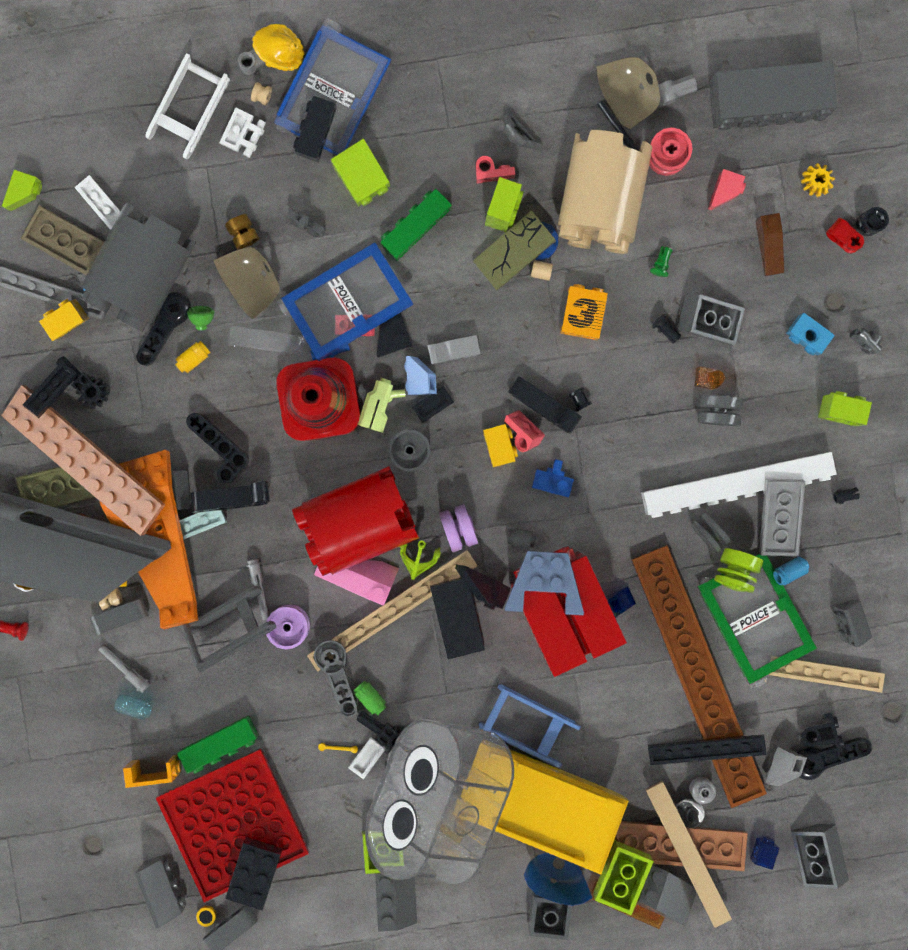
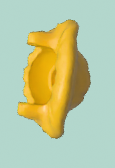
M270 24L267 27H263L257 30L252 38V46L256 54L265 62L267 67L283 71H293L299 68L304 60V51L300 39L297 38V35L290 28L283 24Z

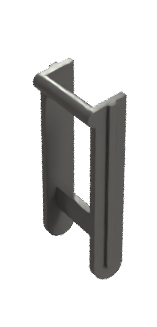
M260 586L250 587L199 617L198 621L181 626L195 666L200 673L276 628L274 621H268L258 626L249 604L251 599L262 593ZM238 608L248 633L206 658L201 659L192 634Z

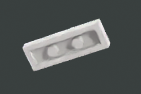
M89 175L75 189L111 230L121 211Z

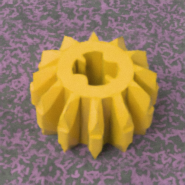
M817 163L814 167L809 166L807 171L803 172L802 176L805 179H802L801 183L806 184L803 190L809 189L810 196L814 193L816 197H820L821 194L826 195L828 189L833 188L834 185L831 182L835 180V177L830 176L833 170L826 171L827 165L821 168L820 164Z

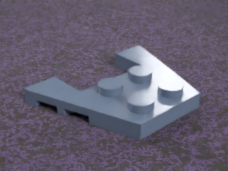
M527 551L504 610L523 612L525 591L566 593L565 614L584 615L568 553Z

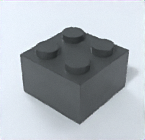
M532 891L528 924L529 936L568 940L572 906L547 900Z

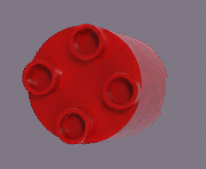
M390 466L307 500L302 505L292 509L299 529L301 531L304 530L310 541L305 544L309 558L314 566H318L322 576L329 573L332 575L419 539L415 530L416 526L405 499L402 500L394 481L396 479Z

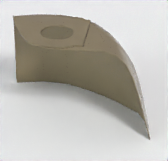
M630 57L597 66V78L601 91L613 114L623 126L629 129L633 128L652 114L658 107L661 98L657 77L654 70L643 60ZM646 73L651 74L653 78L652 84L648 83ZM641 83L644 86L643 90H641L639 87Z
M254 247L242 248L213 260L225 285L242 310L250 318L254 319L277 297L279 284L267 260ZM263 262L266 263V265L268 266L270 272L267 271V269L265 268ZM262 270H264V272L266 273V276H263V275H262V273H261Z

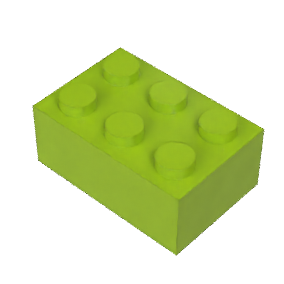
M499 177L487 212L485 226L507 232L508 228H512L524 191H521L522 184Z
M615 840L593 892L595 901L632 915L654 862L651 855Z

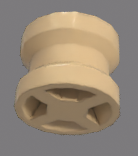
M256 82L252 90L251 101H259L262 105L267 106L271 97L272 87H264L261 83Z

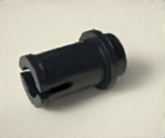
M857 487L843 491L839 489L833 493V499L836 504H843L846 501L859 499L860 493L855 494L859 491Z

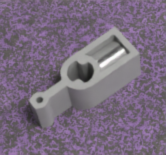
M477 335L428 345L431 365L480 355Z

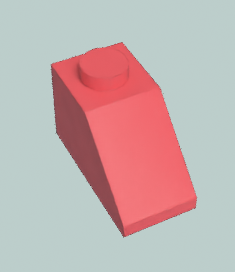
M723 169L719 173L708 210H713L735 199L739 194H743L746 183H744L745 176Z

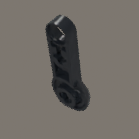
M179 292L169 293L159 311L157 321L136 354V360L139 364L144 366L152 365L174 328L188 319L187 311L191 308V303L184 294ZM178 303L180 305L178 306L180 308L179 312L175 311L172 313L173 309L171 306ZM157 336H159V345L155 344L152 348L156 351L152 352L151 350L146 349L147 345L149 347L152 346V337L156 338ZM144 352H148L151 355V359L147 363L141 361V354Z
M863 737L843 742L844 747H841V750L844 748L849 751L845 757L840 755L843 750L838 753H832L835 745L822 750L802 749L797 753L807 757L806 760L813 764H810L811 768L809 769L804 766L799 778L814 780L827 768L867 756L872 752V744ZM860 742H866L867 749L863 752L858 750Z

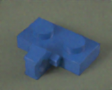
M555 459L553 468H548L547 472L536 469L532 488L569 498L574 479L564 477L565 472L561 471L563 461Z

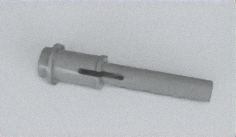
M258 558L248 560L246 567L249 568L251 583L254 586L259 585L262 589V593L257 596L262 620H267L269 613L262 587V581L264 580L260 569L261 562H259Z
M105 645L99 648V651L126 675L125 679L137 688V692L143 693L150 686L148 679L145 680L135 669L131 670Z

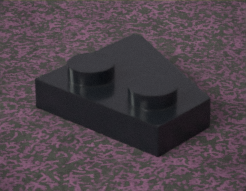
M401 312L380 325L377 358L412 347Z

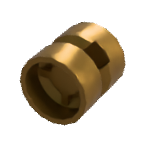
M247 214L236 216L225 224L229 234L234 236L232 240L238 250L249 247L260 239L255 229L251 228L252 223Z

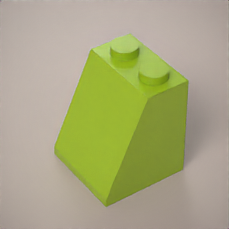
M364 138L330 159L334 170L358 207L360 205L366 206L372 202L374 196L377 194L381 196L389 190L390 182Z

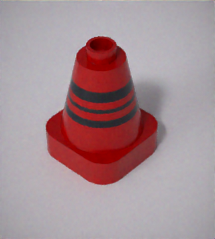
M327 358L320 361L314 360L290 364L280 371L276 381L283 427L291 438L299 441H310L342 436L352 433L359 426L361 412L353 369L346 361L340 358ZM313 389L317 392L318 397L315 401L307 400L306 393L308 390Z

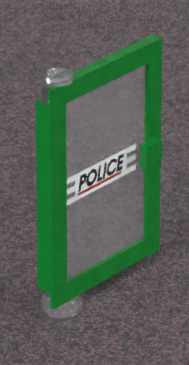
M760 554L756 555V557L763 560L760 573H750V576L757 579V583H748L755 587L753 593L739 592L726 588L724 585L716 582L714 578L710 579L709 576L699 581L700 585L697 586L703 601L751 689L766 684L769 681L766 675L817 649L784 586L779 585L773 577L775 569L768 556Z

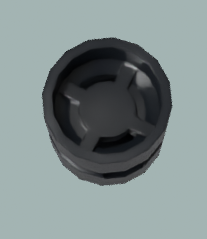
M872 207L857 218V230L864 236H873L887 227L889 215L881 207Z

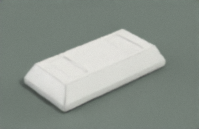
M370 737L348 768L364 779L386 748Z

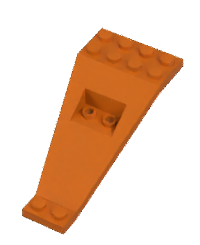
M163 450L120 463L119 465L165 504L145 534L170 541L171 549L138 572L159 609L160 628L165 630L198 621L197 601L172 488L170 452ZM100 502V506L111 524L133 530Z

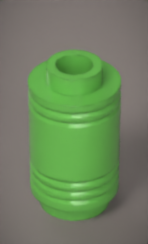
M364 680L353 690L358 700L372 715L374 713L379 715L386 708L384 706L386 701L369 682L367 683Z

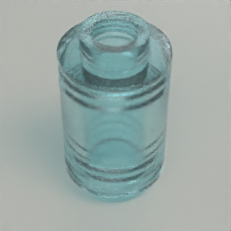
M125 694L118 696L114 707L118 713L140 720H145L146 717L149 718L153 708L150 706L149 701Z

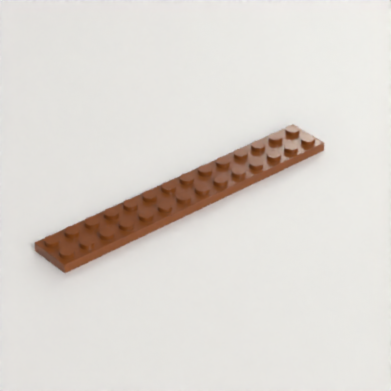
M665 545L631 559L703 740L744 736L668 546ZM752 756L712 760L731 808L767 794Z

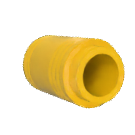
M202 341L195 342V344L175 358L177 361L175 365L182 373L184 371L189 373L208 358V354L211 352Z

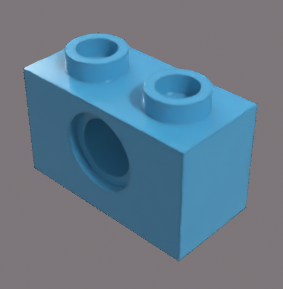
M805 313L798 315L786 332L793 343H800L805 347L804 350L813 356L814 354H822L835 336ZM807 331H810L813 335L811 341L805 336Z

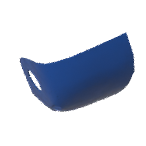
M547 852L536 856L527 865L524 878L529 888L536 895L570 906L583 904L592 899L589 887L578 865L564 860V867L556 869L553 866V861L557 856ZM554 878L555 880H557V882L553 883L550 879Z

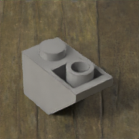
M778 747L767 774L766 784L781 786L801 776L807 757L790 749Z

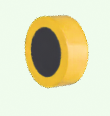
M208 905L201 907L196 915L197 922L204 927L212 925L217 916L216 911Z

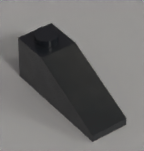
M456 564L455 569L477 600L484 603V607L490 610H495V608L503 609L511 589L510 587L467 566Z

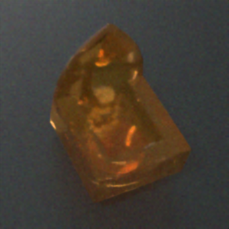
M699 366L696 368L694 386L711 390L717 389L723 384L726 377L720 370Z

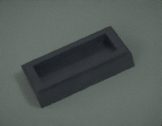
M443 386L437 390V394H431L412 408L420 421L424 423L453 404L454 401Z

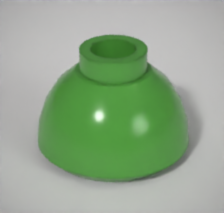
M195 306L187 311V315L191 323L195 325V329L205 330L207 325L213 320L214 310L207 306Z

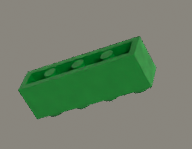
M437 189L433 192L431 190L428 191L422 198L424 201L419 205L416 203L409 210L410 214L406 218L401 217L395 223L396 227L391 232L388 230L381 237L382 247L396 261L405 255L452 209L451 203Z
M248 715L180 749L177 755L187 774L192 771L195 774L203 770L204 765L208 763L211 765L216 764L222 760V756L226 754L231 756L239 751L238 748L244 745L247 748L255 744L259 734Z

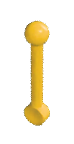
M325 743L318 745L320 751L331 749L351 751L352 753L358 752L357 746H329Z

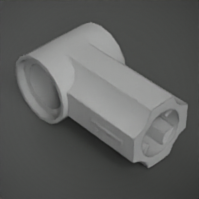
M254 49L249 52H243L238 57L240 70L246 75L253 74L257 68L265 64ZM250 60L252 61V64L250 66H244L243 62Z
M692 74L673 82L668 80L658 85L663 106L671 104L680 97L698 90L695 77Z

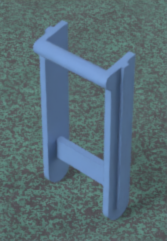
M499 684L497 688L501 693L486 723H479V729L552 766L561 768L562 763L548 756L564 723L577 730H580L581 726L575 723L574 720ZM508 695L553 717L537 750L492 728Z

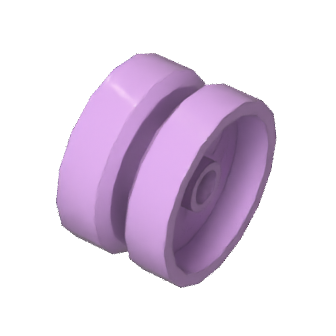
M464 504L455 507L456 520H453L449 510L439 513L452 552L462 549L460 540L462 536L467 546L470 547L478 544L474 533L476 530L471 516L468 515Z
M292 604L282 605L275 609L267 618V622L274 621L276 623V628L266 634V636L277 648L293 649L300 645L309 634V617L299 606ZM289 624L291 629L287 630V627H284V625Z

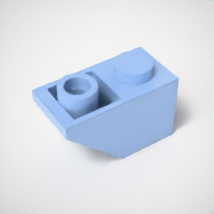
M406 356L404 367L407 372L405 386L408 395L437 394L436 374L418 357Z

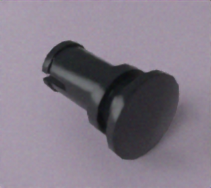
M663 314L656 319L651 328L655 329L657 327L658 332H662L674 344L679 340L681 334L670 325L669 320H665L667 315Z

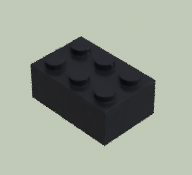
M246 837L225 899L263 911L283 848Z

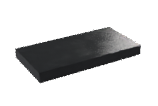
M462 577L430 585L447 659L484 651L485 648L471 590Z

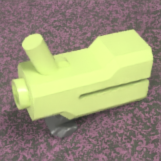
M380 378V381L376 380L374 389H364L363 385L360 384L358 393L363 400V408L358 425L370 429L373 420L371 429L384 433L388 420L385 414L388 402H391L393 398L405 397V389L392 390V381Z

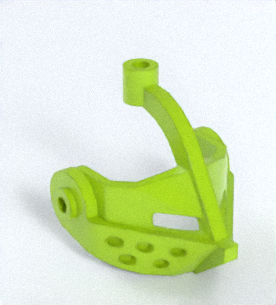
M421 540L418 542L419 550L415 562L406 555L408 544L400 546L402 561L408 569L412 580L437 563L441 554L440 547L435 548L431 561L419 563L422 549L426 546L425 541Z

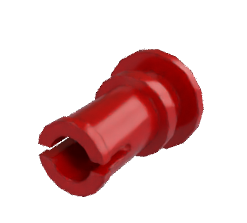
M0 620L1 633L10 634L15 638L18 637L20 641L26 638L29 630L27 622L21 624L19 622L10 623Z

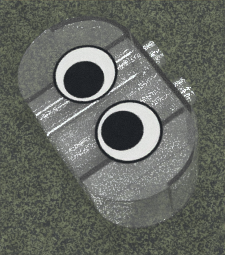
M429 718L416 720L401 732L388 755L385 771L379 786L374 791L373 802L366 819L365 839L367 851L372 863L380 873L396 880H406L419 876L436 878L447 884L465 883L476 875L483 863L514 780L513 758L502 738L490 730Z

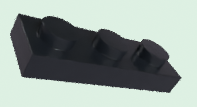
M61 362L23 403V407L37 418H40L78 374Z

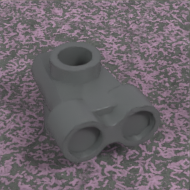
M861 328L860 330H853L849 335L850 338L861 345L860 349L866 354H877L882 349L880 343L883 341V338L874 331L868 332L865 328Z

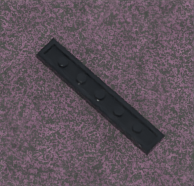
M764 734L648 745L650 765L767 755Z

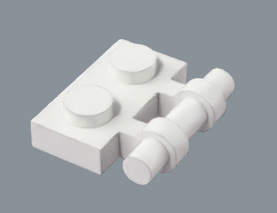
M235 108L219 143L236 152H239L240 147L244 146L246 149L243 155L250 158L252 152H255L257 148L256 144L259 137L264 133L263 129L266 122L259 119L257 125L252 124L253 115ZM248 130L253 132L249 141L245 140Z

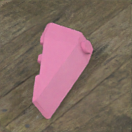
M367 560L332 575L329 573L325 576H322L317 566L314 575L384 606L399 568L383 561Z

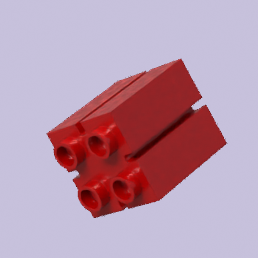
M569 546L554 552L568 553L584 615L565 614L566 593L524 592L523 614L554 677L586 663L585 655L589 653L592 654L594 659L627 643L587 556L579 551L574 553L573 548H569ZM520 568L513 571L515 578H517ZM515 581L509 583L511 588L514 586Z

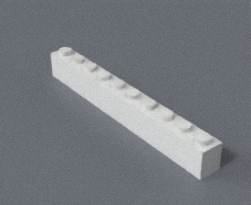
M825 452L641 492L646 515H651L652 518L663 516L662 512L670 511V514L682 512L681 508L689 507V510L700 508V504L707 503L708 506L719 504L721 499H726V502L737 500V496L745 495V498L756 496L758 491H763L764 493L765 479L804 480L805 485L812 484L814 479L819 478V481L830 480L832 475L837 474L832 452Z

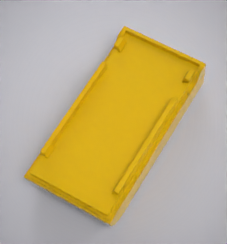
M485 739L480 746L455 817L472 821L593 872L602 874L629 801L626 797L613 790Z

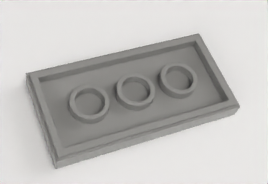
M765 479L760 555L799 556L805 492L804 480Z

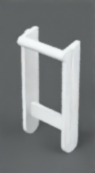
M186 53L147 129L145 137L151 140L158 127L161 126L189 141L183 154V158L189 159L229 84L230 78H228V75L224 73L222 78L212 74L192 63L190 55ZM187 70L218 85L195 131L165 115Z

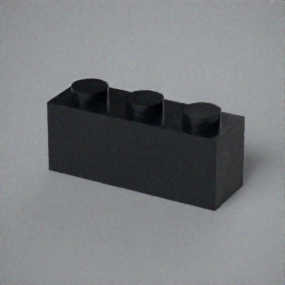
M313 96L312 101H308L306 119H302L299 128L301 130L299 138L296 137L293 145L298 156L319 163L337 110L336 103Z

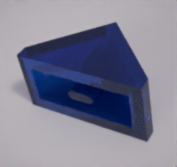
M628 587L606 596L615 618L636 604Z

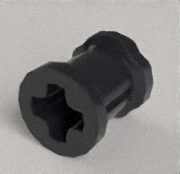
M584 387L568 395L573 399L577 407L576 411L592 404L583 392Z

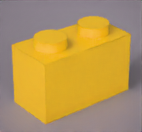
M66 299L58 304L60 308L57 310L51 309L43 314L44 318L39 322L52 341L61 338L89 319L77 299L71 301Z
M506 424L483 430L492 467L516 461L515 457H518L516 447L511 446L510 439L513 436L510 427L507 428Z

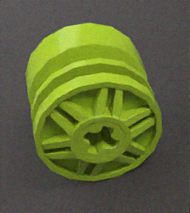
M724 548L720 561L728 566L727 568L719 567L717 571L725 576L715 575L714 580L726 588L739 592L753 593L755 587L748 583L755 584L757 579L750 576V573H760L763 560L742 551Z

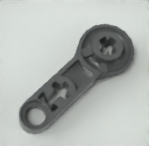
M325 640L316 647L314 661L327 674L340 712L346 717H351L357 712V702L345 671L346 650L338 641ZM328 652H330L331 655H333V659L325 657L327 656ZM342 686H343L344 689H346V690H345L346 698H344V699H343V694H342V692L339 691V687H342ZM352 703L354 705L353 710H344V704Z

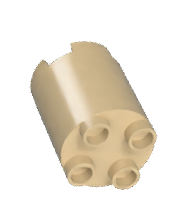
M591 130L587 142L580 138V134H575L557 228L560 230L559 237L568 239V245L590 249L592 240H595L598 243L604 244L606 251L628 254L629 244L635 240L652 153V146L648 142L642 141L640 150L637 151L623 145L622 133Z

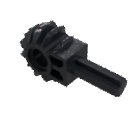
M65 356L57 360V365L63 362L78 374L71 386L76 390V394L81 395L77 400L78 402H83L84 407L90 405L91 409H95L96 405L98 407L103 406L101 401H108L104 396L109 395L110 391L105 390L108 384H102L103 379L98 378L96 380L94 376H90L85 372L81 373ZM92 388H95L96 395L91 398L89 392Z
M361 711L356 720L378 735L377 740L382 743V747H388L385 750L386 754L392 751V758L395 757V753H398L399 758H402V752L409 755L408 749H413L414 746L409 743L414 741V737H407L411 733L410 730L404 733L405 727L401 726L400 731H398L397 725L392 726L388 722L384 726L364 711ZM399 737L402 739L403 744L396 746L393 744V739Z

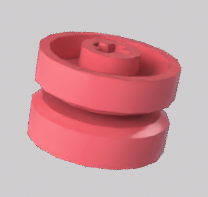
M672 127L656 133L650 142L652 153L649 166L657 174L664 176L675 175L681 171L691 158L693 150L688 135L682 130Z

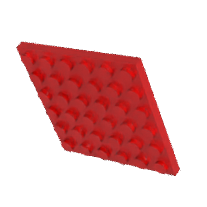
M262 748L156 797L158 805L204 902L228 892L246 837L283 848L277 868L309 854V849Z

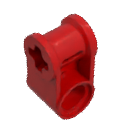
M838 218L826 231V236L847 253H855L864 245V237L842 218ZM852 240L855 241L854 246L851 245Z

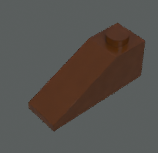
M780 213L760 216L755 222L764 275L784 273V250Z

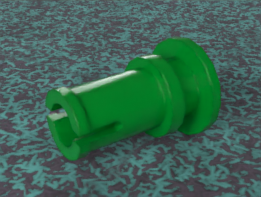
M661 246L658 259L653 265L655 268H651L650 273L658 277H668L669 274L666 270L669 268L668 262L673 251L671 248L665 247L664 249V246Z

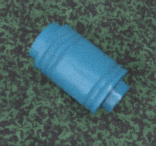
M796 557L777 567L773 572V577L779 585H787L809 572V564L806 559Z

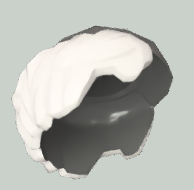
M685 799L676 804V809L686 827L694 828L703 821V806L694 799Z

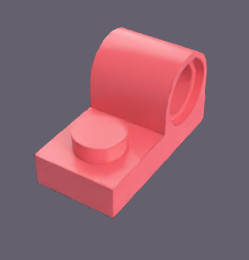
M482 156L476 162L477 184L498 181L499 177L504 179L515 178V167L502 165L495 169L491 157ZM482 163H487L490 169L483 171L479 166Z
M520 410L507 415L504 420L517 433L515 446L520 452H526L537 447L545 436Z

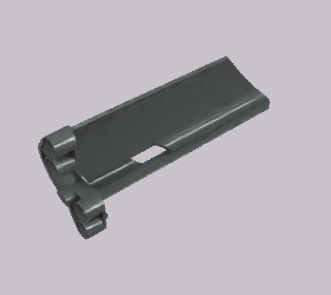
M0 492V581L98 603L144 567L171 549V544L168 540L147 534L140 536L135 531ZM31 511L52 517L54 522L47 527H41L21 521L20 515Z

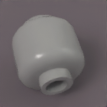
M700 776L693 779L690 783L689 791L696 802L707 804L714 800L716 788L710 779Z

